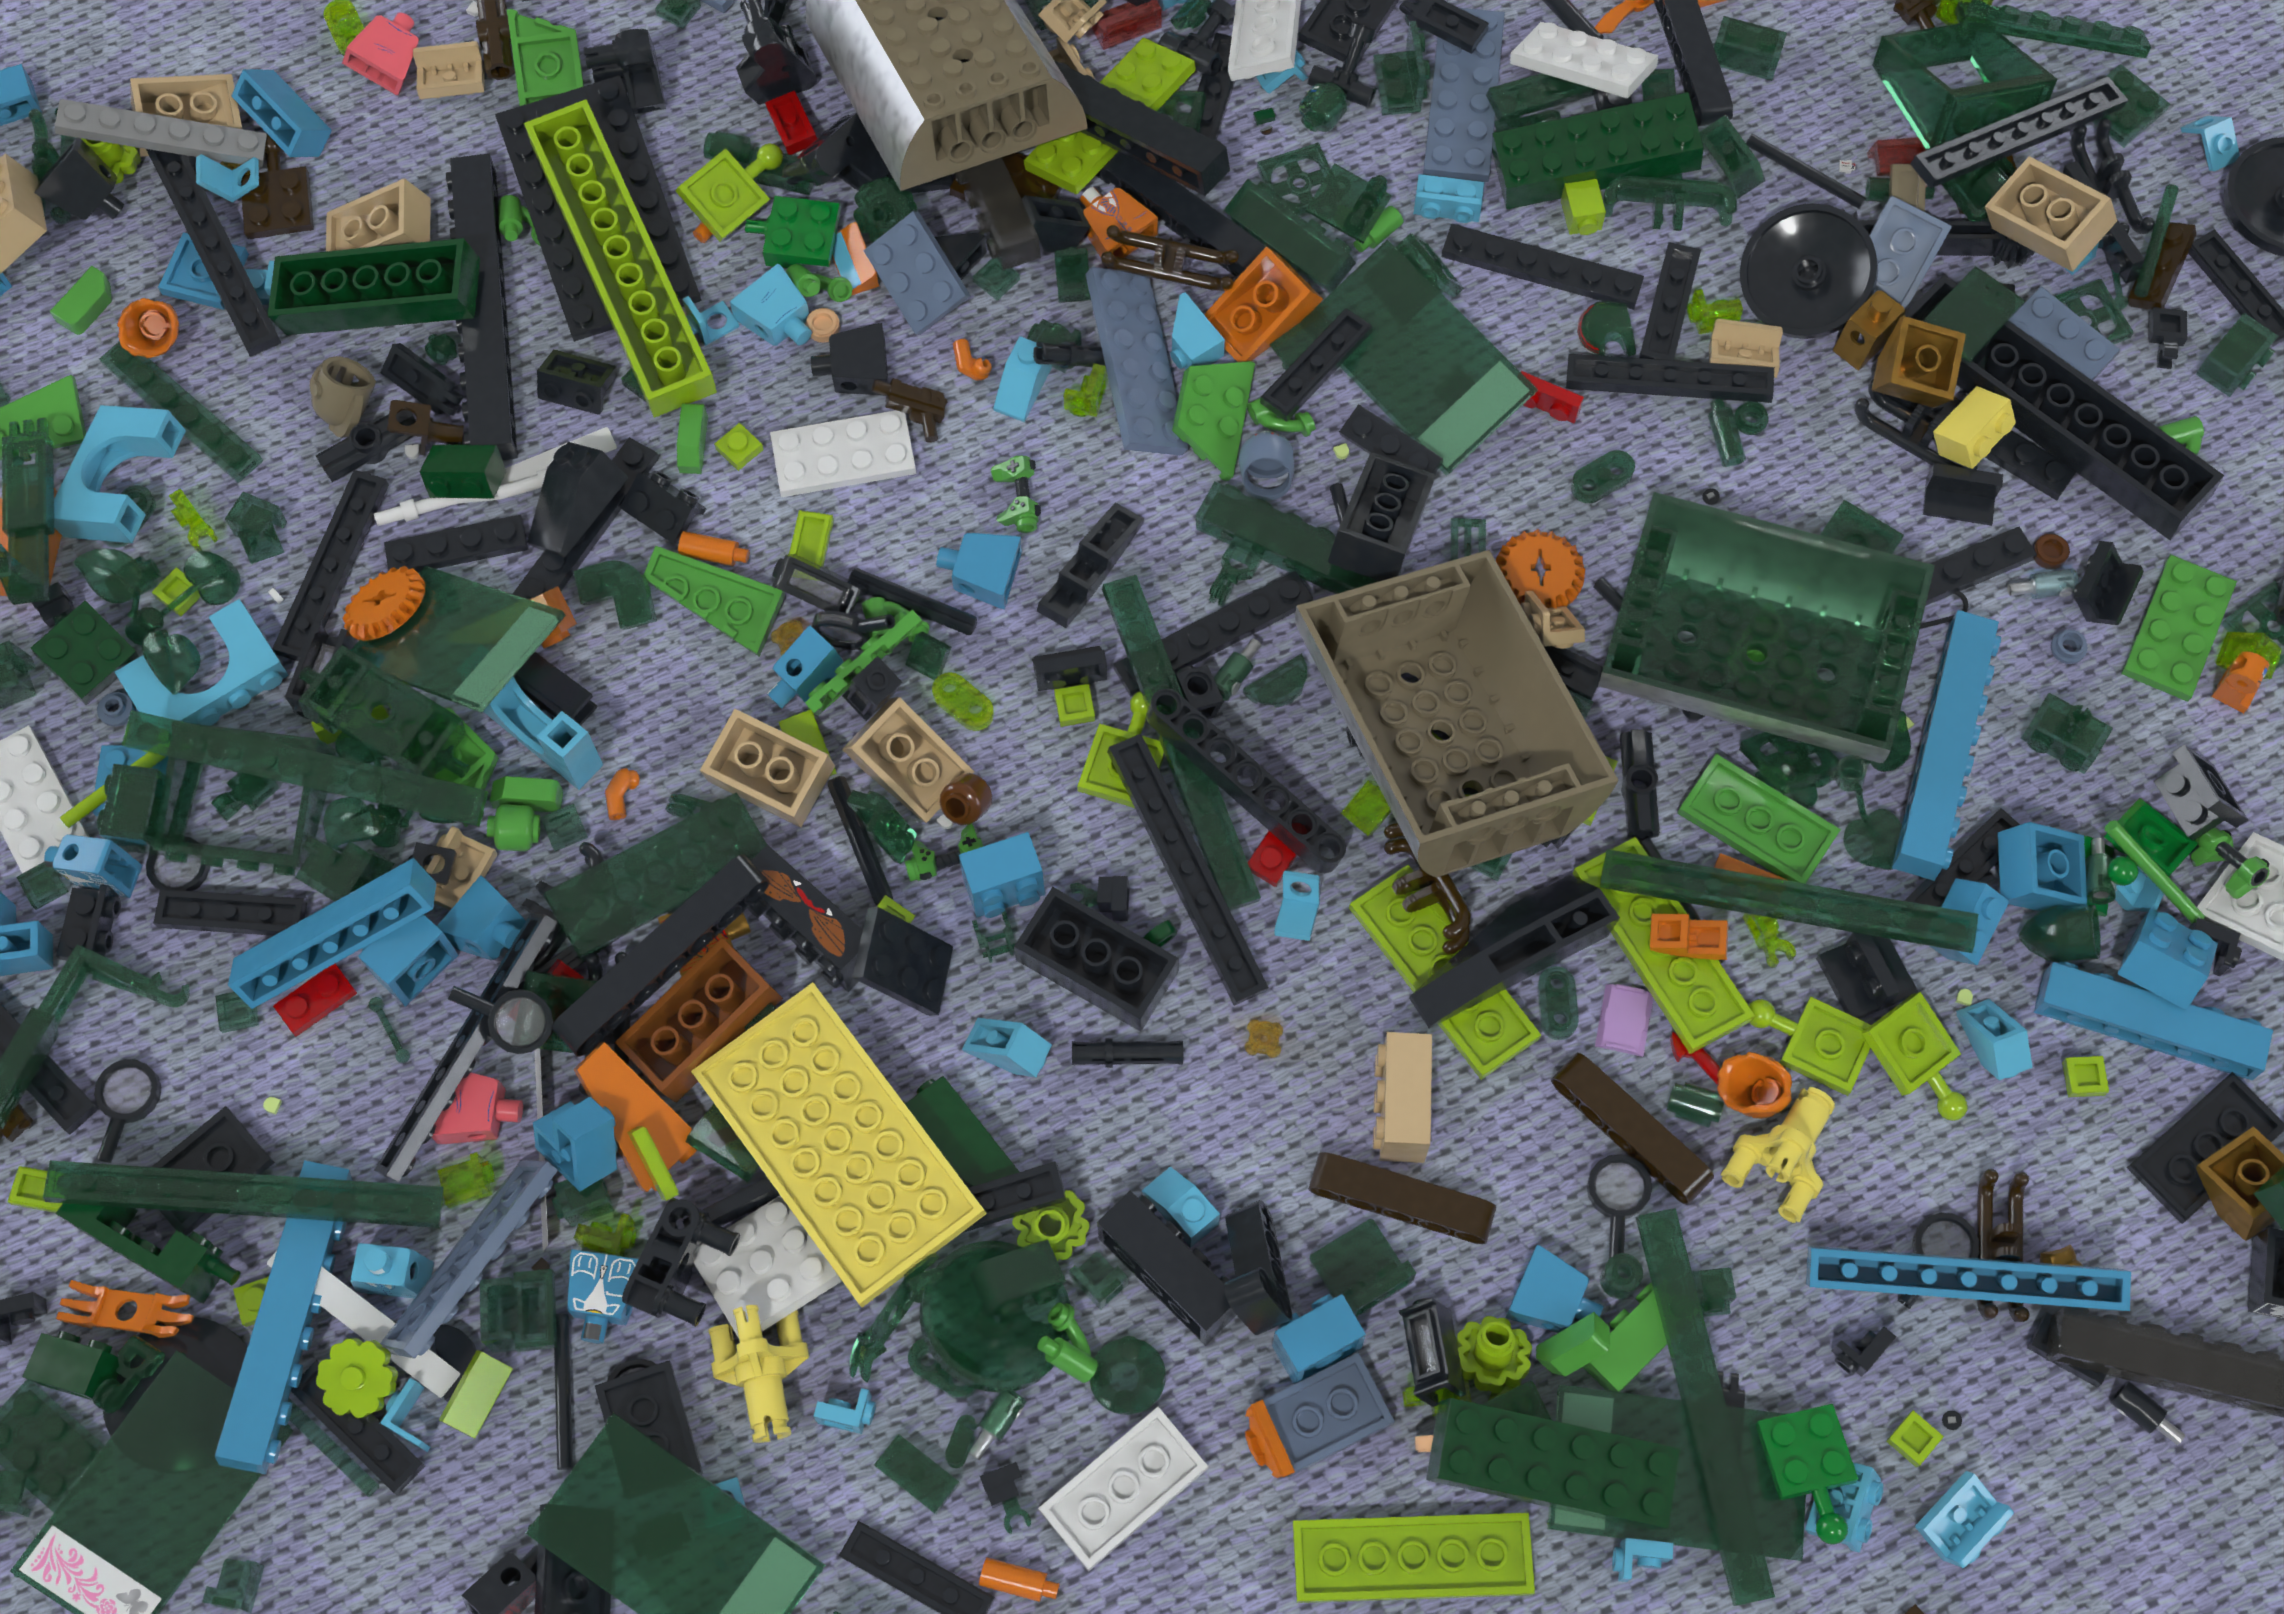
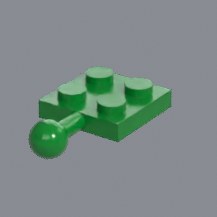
M2141 798L2117 821L2168 877L2199 844L2195 840L2193 841L2188 838L2185 832ZM2106 833L2104 838L2111 842L2116 850L2126 854L2110 835ZM2128 855L2126 857H2117L2108 865V877L2117 885H2129L2138 876V865Z
M1833 1404L1757 1421V1432L1780 1501L1812 1493L1820 1516L1816 1523L1818 1537L1826 1544L1835 1545L1841 1543L1848 1534V1525L1840 1514L1835 1513L1828 1489L1856 1483L1858 1476Z

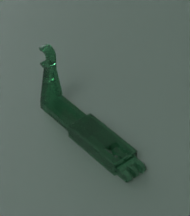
M46 418L37 419V431H35L32 419L24 420L23 433H21L18 421L10 422L9 436L2 437V530L8 537V551L0 544V580L8 599L13 605L49 600L48 535L54 534L53 441L49 437V425ZM29 452H35V464L24 465V462L32 461Z
M76 945L39 1008L32 1007L0 1059V1129H3L58 1038L57 1026L89 974H93L92 980L146 997L172 1008L180 1007L188 1001L190 996L189 984L183 985L181 992L177 995L168 994L158 989L162 984L160 972L154 974L150 979L96 952Z

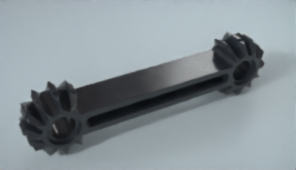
M1857 211L1851 214L1854 218L1857 219ZM1877 220L1858 221L1869 234ZM1943 221L1952 227L1936 256H1993L1995 258L1994 266L2004 261L2009 269L2014 263L2022 266L2028 258L2034 255L2035 251L2012 239H2007V236L1992 229L1990 221Z

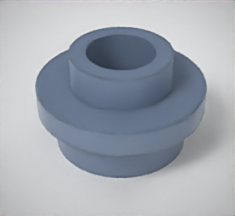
M2076 630L2061 631L2054 636L2051 642L2052 654L2057 660L2065 664L2078 663L2087 653L2086 639L2083 634ZM2063 644L2071 645L2074 652L2066 650Z
M112 692L105 695L97 706L98 717L108 726L124 725L131 719L134 713L132 700L121 692ZM119 704V708L116 711L109 712L113 705Z

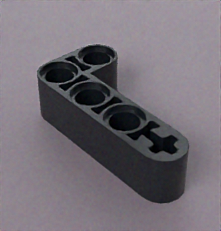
M1258 1200L1225 1217L1236 1278L1224 1283V1292L1232 1310L1254 1335L1262 1334L1291 1321L1293 1318L1273 1218L1262 1200Z

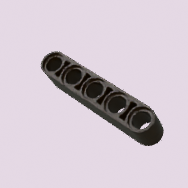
M1577 1052L1551 1078L1553 1086L1560 1094L1627 1155L1643 1164L1649 1175L1679 1202L1689 1205L1714 1179L1710 1168L1585 1055Z
M1320 1152L1318 1154L1308 1188L1311 1193L1317 1196L1475 1244L1487 1243L1497 1208L1495 1204L1482 1198L1327 1152Z

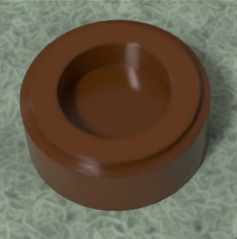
M2056 534L2042 535L2033 546L2037 553L2034 561L2045 569L2053 570L2060 568L2070 554L2067 541Z

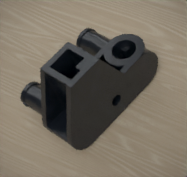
M742 0L740 7L748 23L744 29L742 41L748 54L736 66V70L745 93L758 105H761L794 90L796 93L811 89L817 82V76L811 68L806 49L795 40L791 26L779 25L773 19L767 18L761 5V0H748L750 7H748L746 0Z
M630 29L616 34L612 44L583 48L587 68L593 70L592 74L595 83L619 75L621 78H624L631 109H633L634 114L666 109L657 56L648 30Z
M857 113L840 118L798 155L797 162L785 165L782 172L784 179L793 176V178L786 181L790 185H796L805 180L809 183H814L816 186H821L838 176L857 191L878 184L890 173Z
M671 1198L666 1204L625 1286L622 1302L657 1318L670 1314L696 1327L704 1315L706 1304L683 1295L692 1277L694 1252L697 1246L702 1243L731 1256L739 1243L740 1233L712 1223L709 1213L697 1208L690 1201ZM684 1216H689L691 1223L686 1228L678 1229L676 1225L679 1218L683 1219ZM667 1272V1275L662 1285L655 1282V1280L661 1282L665 1273Z

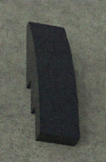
M1115 502L1080 541L1077 553L1059 572L1058 580L1039 601L1037 612L1067 628L1122 556L1143 525L1144 518Z

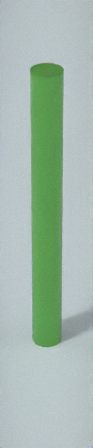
M2116 820L2110 821L2105 826V831L2191 923L2197 918L2204 920V914Z

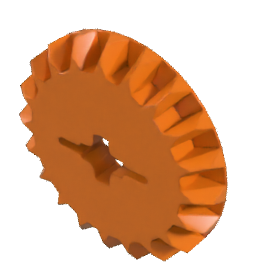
M1537 529L1534 532L1527 533L1524 530L1521 535L1517 537L1512 536L1509 542L1502 545L1496 558L1499 568L1520 604L1525 602V591H1533L1546 608L1567 607L1577 598L1582 590L1586 570L1583 565V556L1578 554L1576 545L1572 546L1567 542L1565 536H1556L1553 531L1546 533ZM1539 557L1543 569L1549 570L1545 571L1542 586H1540V577L1537 571H1531L1535 569Z
M403 566L399 569L395 567L390 568L387 573L381 571L378 577L374 579L369 578V582L365 586L359 587L360 591L351 596L352 602L345 607L346 613L342 618L345 622L344 628L349 631L353 638L362 641L378 639L395 631L420 606L425 594V581L414 568L408 569L406 566Z

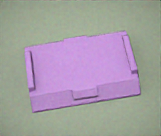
M1620 984L1606 985L1595 1047L1643 1057L1653 1004V997L1650 992Z

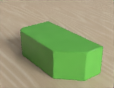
M91 266L50 310L51 315L57 323L74 334H83L112 302L110 282L103 272Z
M682 403L677 438V467L679 473L702 474L708 415L704 404Z
M505 776L493 781L490 804L495 809L502 804L528 805L534 811L560 813L564 791L557 780Z
M1593 1312L1537 1345L1536 1359L1552 1374L1566 1377L1604 1355L1609 1350L1610 1327Z

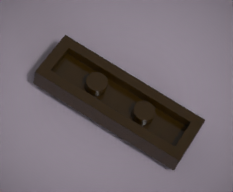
M2161 222L2145 258L2139 278L2135 281L2128 296L2129 306L2152 310L2153 307H2165L2196 237L2195 225Z

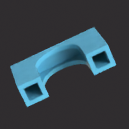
M100 405L45 518L65 538L133 543L146 514L128 495L100 493L101 485L107 474L115 466L129 458L137 456L173 458L186 430L169 410Z
M240 599L209 616L229 652V664L224 676L210 689L195 694H184L172 690L168 687L157 667L146 653L115 671L119 681L159 743L178 730L187 739L191 733L201 727H209L215 724L220 716L233 708L244 707L250 702L252 697L260 692L276 688L280 685L282 679L289 676Z
M484 647L458 672L465 685L492 655ZM513 674L509 676L484 707L477 706L578 790L603 766L588 731L563 711L553 720L549 718L521 690Z

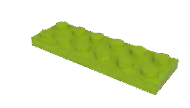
M1143 37L1099 83L1109 88H1115L1121 94L1135 101H1141L1147 107L1157 111L1196 71L1195 61ZM1078 131L1039 144L1026 157L1024 165L1025 170L1077 195L1118 151Z
M1636 837L1574 868L1573 876L1600 888L1619 915L1620 919L1611 931V934L1690 1054L1750 1023L1754 1019V1013L1718 960L1681 957L1650 950L1651 915L1687 913Z
M1406 865L1351 902L1349 909L1410 989L1415 992L1457 953L1447 955L1442 950L1444 942L1449 940L1443 936L1442 932L1444 927L1451 924L1439 903L1416 912L1408 913L1402 905L1403 901L1411 894H1415V892L1422 889L1403 894L1402 896L1395 894L1392 888L1393 883L1398 878H1401V876L1404 877L1406 874L1414 872L1409 865ZM1506 989L1438 1024L1481 1080L1541 1038L1540 1032Z
M1529 1513L1293 1520L1292 1522L1296 1603L1528 1596L1535 1594Z

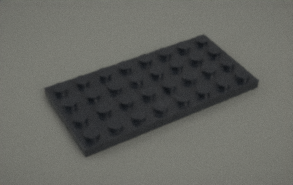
M620 75L495 114L574 342L614 328L533 150L524 123L587 99L681 307H684L682 299L687 296L690 297L693 303L702 301Z

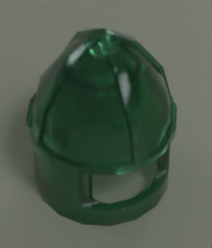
M2055 905L2043 909L2026 922L2019 933V939L2029 951L2047 961L2068 962L2100 959L2101 934L2096 905L2065 907Z

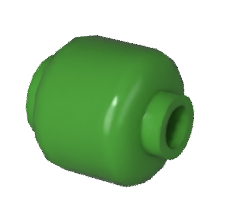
M502 804L496 809L495 816H488L487 837H494V844L499 850L528 851L532 848L533 843H539L540 815H535L534 809L528 805Z

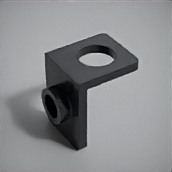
M416 842L413 854L410 855L408 861L414 858L424 868L425 865L430 864L432 860L430 856L439 855L445 860L444 868L438 873L428 874L436 881V884L447 885L457 857L456 851Z

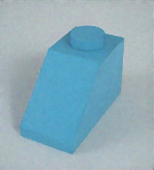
M1186 292L1179 295L1172 333L1171 358L1179 369L1185 368L1186 370L1189 366L1211 365L1224 356L1225 339Z
M1019 336L1005 364L993 410L1025 422L1052 369V364H1036L1033 358L1034 347H1037V342Z
M1987 999L1956 1011L1957 1017L1981 1065L1998 1080L2014 1077L2020 1072L2033 1068L2027 1030L1993 1001Z
M977 1018L962 1050L1013 1074L1037 1077L1046 1062V1056L1052 1044L1023 1023Z
M1169 1167L1142 1190V1193L1152 1202L1161 1215L1180 1230L1184 1236L1183 1240L1190 1248L1219 1225L1220 1213L1193 1183L1172 1167Z

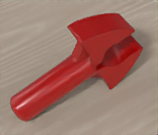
M1672 1032L1670 1042L1676 1061L1679 1062L1683 1057L1694 1059L1715 1084L1718 1085L1719 1078L1717 1074L1721 1067L1704 1050V1047L1690 1054L1680 1038Z

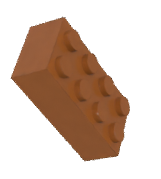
M722 937L615 1043L661 1093L677 1103L698 1082L691 1071L762 1020L783 997Z

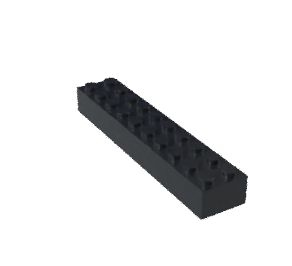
M1943 275L1903 316L1932 324L1961 292L1966 290ZM1989 314L1973 332L1980 333L1979 339L1972 338V333L1965 339V341H1970L1972 346L1970 348L1963 347L1957 386L1968 394L1978 386L2010 399L2016 421L2013 427L2171 541L2213 496L2224 475L2000 314H1998L1997 320H1992ZM1983 322H1988L1990 324V327L1988 329H1983L1981 324Z

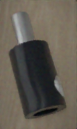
M2126 1381L2120 1387L2110 1402L2121 1414L2132 1419L2148 1433H2152L2157 1429L2176 1445H2179L2186 1436L2165 1419L2168 1412L2165 1408L2130 1381Z

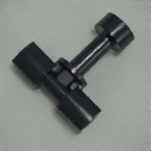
M1224 0L1212 1L1207 8L1209 18L1197 34L1189 33L1186 38L1167 31L1160 38L1158 44L1194 60L1197 71L1211 77L1215 76L1219 72L1223 61L1219 52L1210 49L1207 41L1219 25L1227 26L1235 15L1232 6Z
M1352 21L1347 35L1353 37L1343 66H1335L1334 71L1320 65H1314L1307 84L1315 87L1319 86V89L1326 92H1331L1333 89L1347 95L1346 99L1364 107H1370L1377 88L1358 81L1360 74L1354 71L1365 42L1372 43L1376 30Z

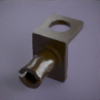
M391 400L387 430L392 433L421 437L419 455H425L426 444L430 445V441L462 445L464 425L433 421V418L430 417L431 405L400 400ZM408 410L415 414L417 420L411 426H404L397 421V414L400 411Z

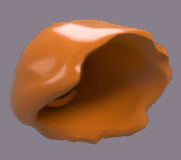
M147 298L134 301L122 310L117 323L121 347L133 356L152 358L165 354L179 336L177 313L170 304L163 301H153Z
M1747 1052L1746 1055H1736L1725 1059L1718 1071L1719 1083L1717 1091L1727 1107L1745 1116L1758 1119L1773 1117L1784 1110L1792 1101V1077L1786 1068L1772 1057L1755 1052Z

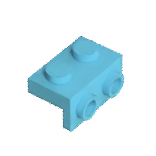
M1965 1471L1916 1524L1915 1528L1943 1561L1964 1568L1979 1557L1982 1548L1993 1536L2004 1530L2006 1522L2012 1517L2014 1511L2010 1506L1997 1502L1974 1473Z

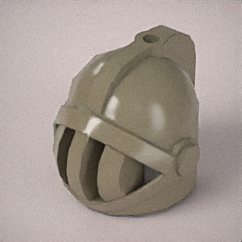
M341 356L329 357L314 371L310 379L312 407L316 415L329 424L330 431L337 437H349L352 428L359 424L360 417L364 414L375 387L376 381L374 376L360 363ZM354 375L359 380V382H352Z

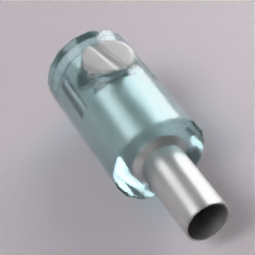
M2074 568L2030 574L2029 581L2008 584L2007 591L2009 596L2031 593L2033 599L2056 596L2067 597L2074 594L2079 578Z

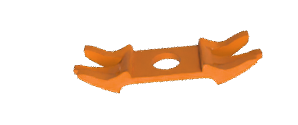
M74 1280L70 1281L68 1287L96 1298L97 1301L62 1298L60 1305L91 1316L58 1312L56 1317L57 1320L85 1328L103 1327L152 1334L159 1338L175 1336L179 1329L174 1326L192 1323L194 1318L191 1314L175 1313L162 1309L163 1305L172 1310L185 1307L189 1304L190 1295L168 1296L160 1293L152 1295L112 1290L105 1286H91ZM130 1301L136 1302L137 1311L134 1316L126 1321L119 1320L118 1312L121 1306ZM156 1322H160L166 1326H157L155 1324Z

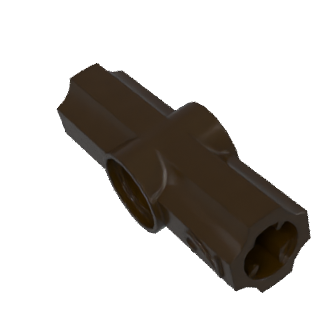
M477 0L479 19L476 20V29L480 46L483 49L484 68L487 77L496 80L509 79L515 73L506 0Z

